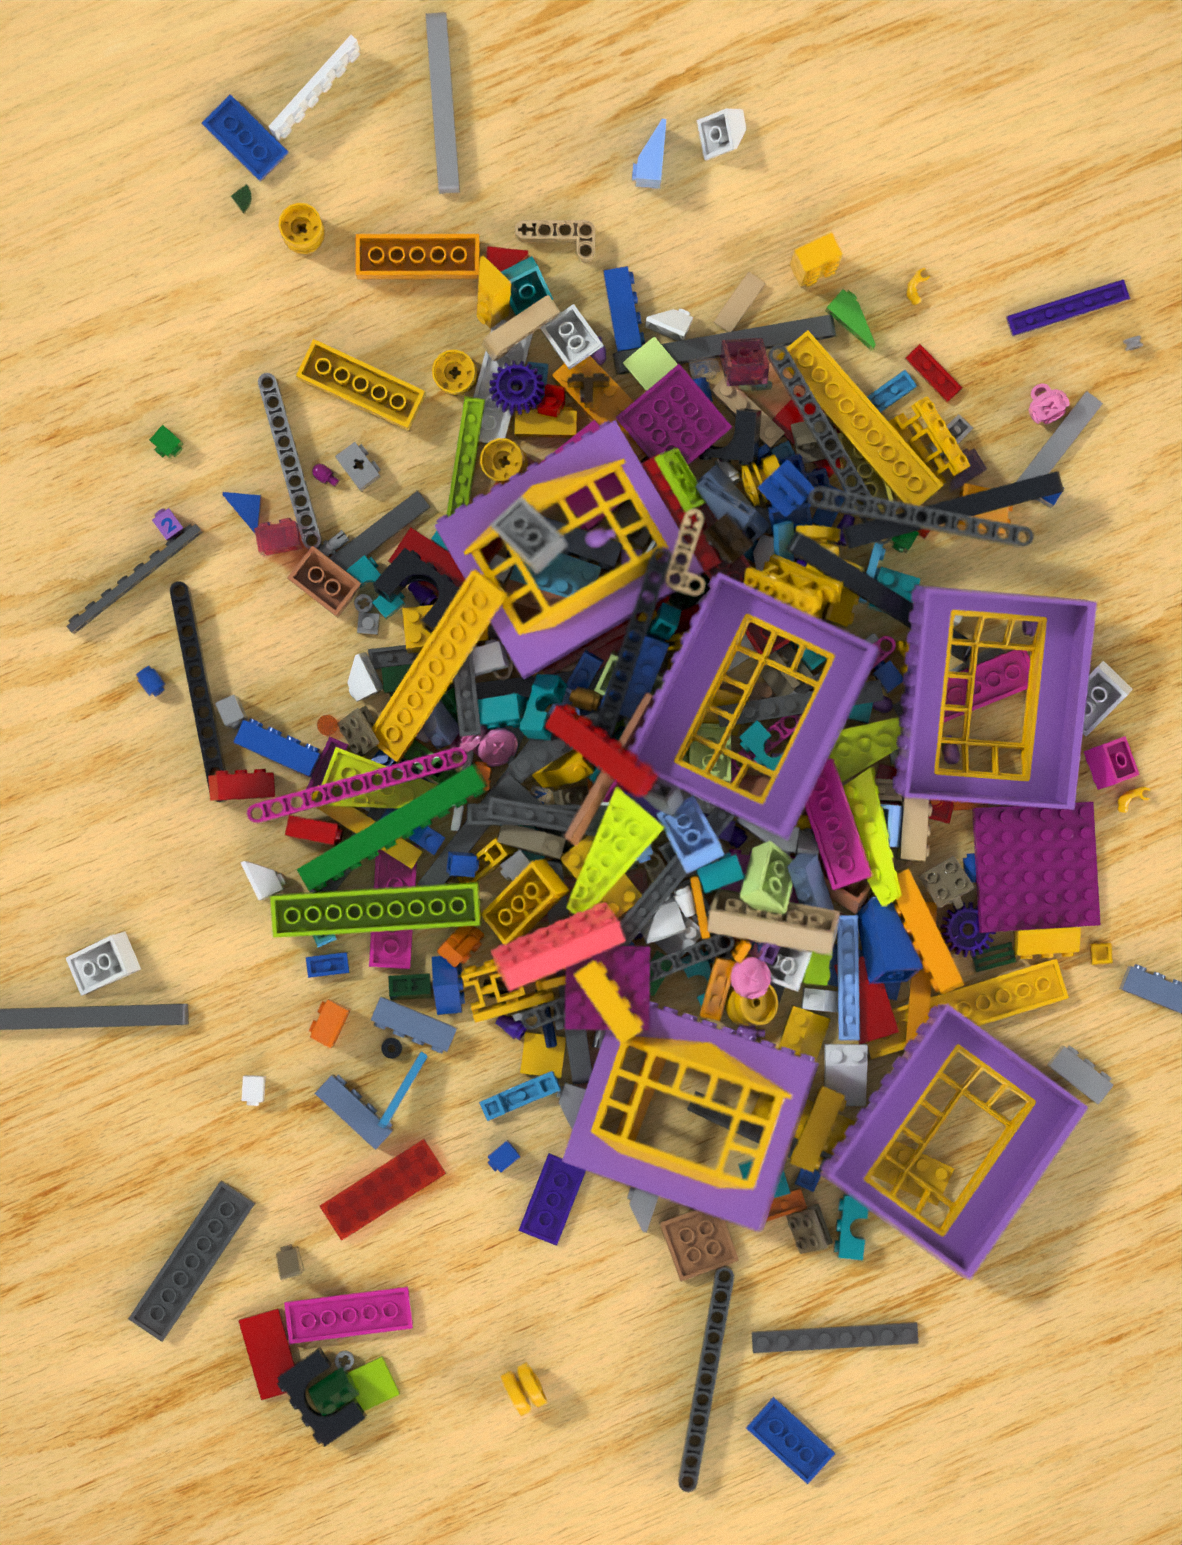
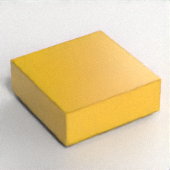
M1112 943L1090 944L1091 965L1113 963Z

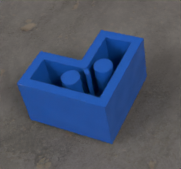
M442 956L432 957L433 990L437 1015L462 1013L461 1004H465L464 991L460 992V990H463L462 977H459L462 972V963L460 962L456 967H453Z

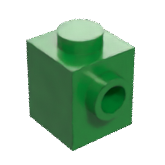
M164 425L149 439L156 446L154 451L162 458L165 455L168 458L176 457L183 449L181 447L183 442Z
M915 531L892 537L889 543L898 552L902 553L904 551L907 553L919 532Z

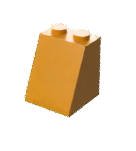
M964 483L960 488L959 497L990 488ZM1013 505L972 517L1011 524V519H1008V512L1012 511ZM958 520L957 527L958 529L965 530L966 524L964 521ZM979 524L977 531L986 533V527L983 524ZM999 528L998 535H1005L1006 531L1003 528Z

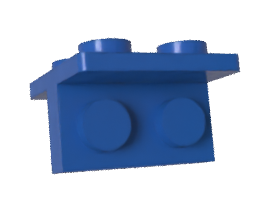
M786 460L758 486L760 492L784 517H787L800 506L809 493L815 489L789 460Z
M806 498L787 517H784L772 503L766 505L771 531L773 532V525L786 521L793 522L794 528L796 526L812 525L811 505Z

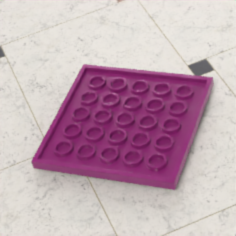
M1093 802L1075 803L1074 810L1030 806L972 808L979 933L1101 925Z

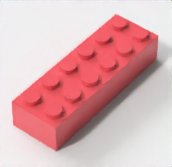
M606 902L586 911L578 912L567 919L559 920L546 928L538 929L525 937H519L506 945H500L492 950L491 954L498 973L509 991L621 944L625 942L619 921Z

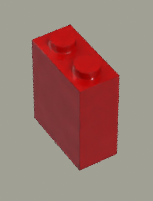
M288 815L285 835L337 845V842L342 840L343 830L340 829L341 825Z

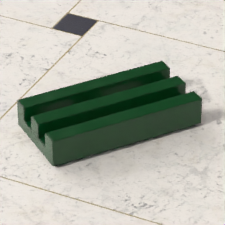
M1008 942L989 947V949H982V954L1008 947L1007 952L980 959L976 957V955L980 954L978 951H975V957H972L975 971L980 972L1017 962L1012 943ZM1008 955H1010L1011 958L1008 960L1000 961L997 963L979 967L978 963L1005 957Z

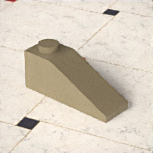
M501 825L497 842L558 860L561 857L566 839L517 825Z

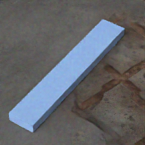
M840 915L837 931L839 1040H860L858 915Z

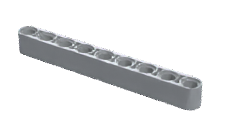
M446 12L426 14L438 189L439 194L460 193Z
M264 373L258 379V386L304 546L309 550L312 546L307 544V539L310 536H316L318 542L314 547L318 549L322 546V537L280 388L274 375ZM266 379L273 380V385L270 388L263 387V382ZM271 399H278L279 404L277 407L270 408L268 406ZM277 418L284 419V425L280 428L274 426V421ZM282 438H289L290 444L287 447L279 445ZM289 457L295 458L296 461L292 467L285 466V460ZM294 477L301 478V483L297 487H293L290 484L291 479ZM303 496L307 499V502L304 506L299 507L296 505V500L298 497ZM305 516L312 518V523L309 526L302 525L301 521Z

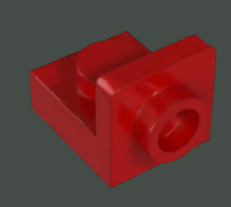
M546 384L545 396L538 405L537 413L557 418L565 406V387Z

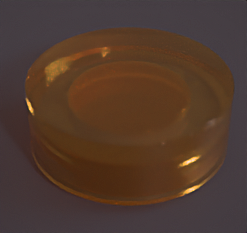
M331 715L320 717L317 722L318 731L326 736L334 734L338 729L337 720Z

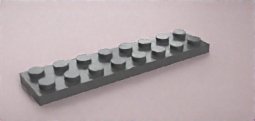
M221 1180L128 1320L163 1342L255 1205V1202Z

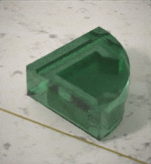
M247 184L231 195V198L243 214L248 210L252 199L251 191Z

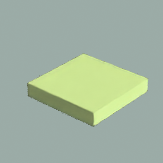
M655 337L651 338L623 362V365L645 391L678 365Z

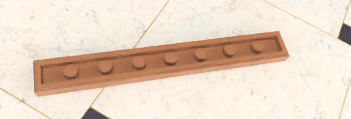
M645 694L619 740L625 750H628L630 745L634 746L637 740L635 734L638 728H643L645 724V713L648 708L652 709L655 703L653 700L654 696L651 694ZM601 771L564 838L575 846L579 844L614 782V779L604 771Z

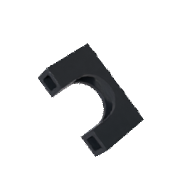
M745 408L736 410L735 433L731 442L725 447L711 445L699 456V459L711 460V457L719 458L720 462H731L732 459L739 460V464L750 465L751 462L758 460L762 410Z
M404 548L373 583L374 590L391 603L412 582L425 581L435 586L439 592L437 602L421 619L422 627L432 634L462 586L457 587L453 584L450 577L438 573L434 565L422 561L418 553L413 550L410 552Z
M319 1347L280 1374L277 1378L279 1380L277 1384L283 1393L287 1392L290 1396L289 1402L295 1410L299 1409L303 1415L301 1420L305 1426L312 1428L314 1431L312 1435L319 1445L322 1443L326 1447L366 1419L367 1414L356 1398L325 1417L309 1405L306 1398L308 1383L331 1366V1362Z

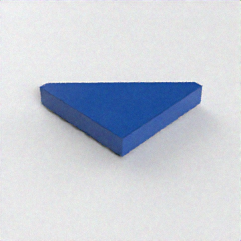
M223 492L225 499L255 534H258L261 495Z

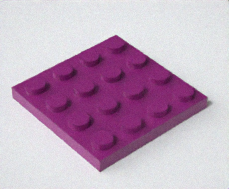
M680 364L676 365L616 417L650 459L657 454H663L678 448L687 465L733 428Z
M614 946L566 967L565 1029L611 1030L574 976L575 973L595 960L596 963L601 961L607 970V973H605L609 981L613 979L619 990L616 992L620 998L625 996L631 1005L629 1008L631 1014L638 1015L643 1023L640 1026L642 1030H649L650 946Z

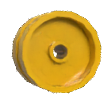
M796 526L795 532H801L839 556V547L827 544V542L839 541L841 529L824 526Z
M768 985V990L759 998L748 999L740 996L731 986L725 1002V1011L728 1017L740 1026L767 1024L774 1018L778 1009V996L775 989Z
M528 1362L517 1366L520 1380L512 1371L501 1375L504 1387L521 1416L531 1412V1404L528 1398L538 1408L548 1402L543 1387Z

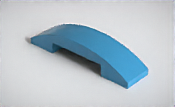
M550 1071L479 1103L487 1121L523 1105L560 1091L561 1088L554 1072Z

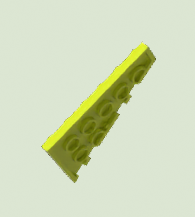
M899 717L842 729L828 759H834L841 782L898 749L897 737L901 734Z
M336 747L321 785L388 766ZM395 769L392 773L393 779L400 780L403 777V772ZM376 774L372 778L375 786L382 784V775ZM416 779L323 806L399 809L437 785L422 779ZM355 780L352 784L354 791H360L363 787L361 780ZM340 785L335 786L332 790V794L335 797H339L343 793ZM318 792L315 800L316 803L322 800V792Z
M870 767L845 784L843 788L873 875L867 878V881L881 906L885 907L902 895L897 872L893 866V853L888 843L889 835L883 807L880 806L878 797L879 789L875 783L874 767Z
M617 786L566 905V908L573 914L586 911L595 906L664 829V826Z

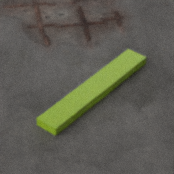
M468 396L464 398L446 514L448 517L456 513L454 510L463 504L468 506L470 503L486 399Z

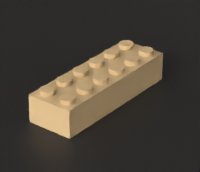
M717 888L709 913L708 932L831 955L838 931L840 911L788 902L786 913L778 914L753 909L740 898L741 893Z

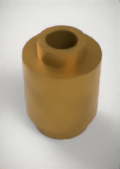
M577 686L576 690L572 689L569 701L572 702L573 707L590 712L592 710L597 711L601 695L597 694L596 691Z

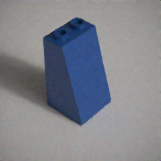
M877 897L870 898L856 914L858 915V929L869 984L907 982L923 968L922 963L892 902L882 907Z

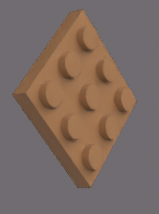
M694 1209L659 1222L680 1282L739 1261L725 1220Z

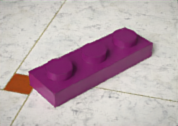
M329 736L306 789L322 784L335 748L346 751L349 746L348 744Z

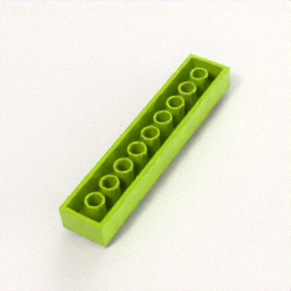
M479 882L287 893L270 896L273 938L476 926L482 923Z

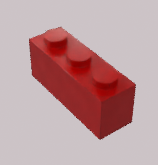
M254 769V773H247V770H235V774H228V770L216 771V775L208 776L210 801L275 797L274 772L266 773V769Z

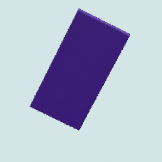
M548 1153L518 1231L557 1246L586 1170L562 1162L563 1158Z

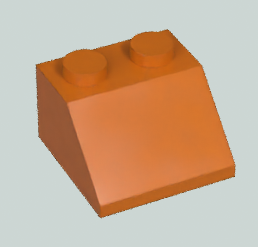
M327 999L326 1002L322 1001L317 1011L320 1013L317 1021L313 1020L309 1028V1032H312L310 1037L329 1048L334 1047L351 1009L331 999Z

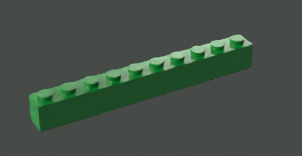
M471 765L296 870L308 891L315 889L317 892L327 886L326 882L330 879L336 881L343 877L345 870L350 868L353 871L360 867L362 860L368 858L370 861L380 855L378 851L384 847L386 850L397 845L396 840L403 837L405 840L414 835L413 830L416 828L424 829L431 825V819L436 816L440 819L449 814L448 809L456 806V808L463 806L467 803L466 799L472 795L474 798L480 796L485 792L484 788L488 784L477 765Z

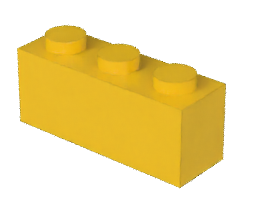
M529 407V413L522 410V415H518V411H515V437L572 438L577 434V411H573L572 407H563L557 418L538 414L537 410H532L531 407Z

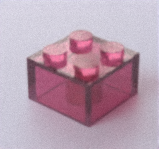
M763 338L722 340L720 360L727 386L768 384L769 362Z
M291 518L281 519L278 524H271V522L260 523L259 527L254 528L258 552L262 556L303 549L298 524L295 520H291Z

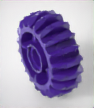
M514 360L512 361V366L505 362V369L498 367V373L492 374L494 380L489 382L491 386L489 393L493 394L491 400L497 401L495 403L496 407L502 406V412L510 409V415H513L514 411H518V415H522V410L529 413V407L536 409V403H541L542 401L540 396L544 395L542 388L545 387L544 382L541 381L543 379L542 375H537L538 369L534 368L531 370L532 365L530 363L525 367L524 361H520V364L516 365ZM514 385H520L522 389L519 391H514L512 387Z
M963 902L964 906L961 909H956L953 905L955 912L947 910L946 912L950 917H942V920L946 921L947 924H940V928H946V932H942L940 935L948 937L944 940V943L951 942L948 950L951 951L956 947V955H959L960 951L963 950V957H967L968 951H970L971 957H975V950L982 954L981 946L989 949V945L985 942H993L994 939L990 938L989 934H996V932L979 933L978 904L975 909L973 908V902L968 903V908H966L965 902ZM967 923L973 927V932L970 935L963 933V926Z

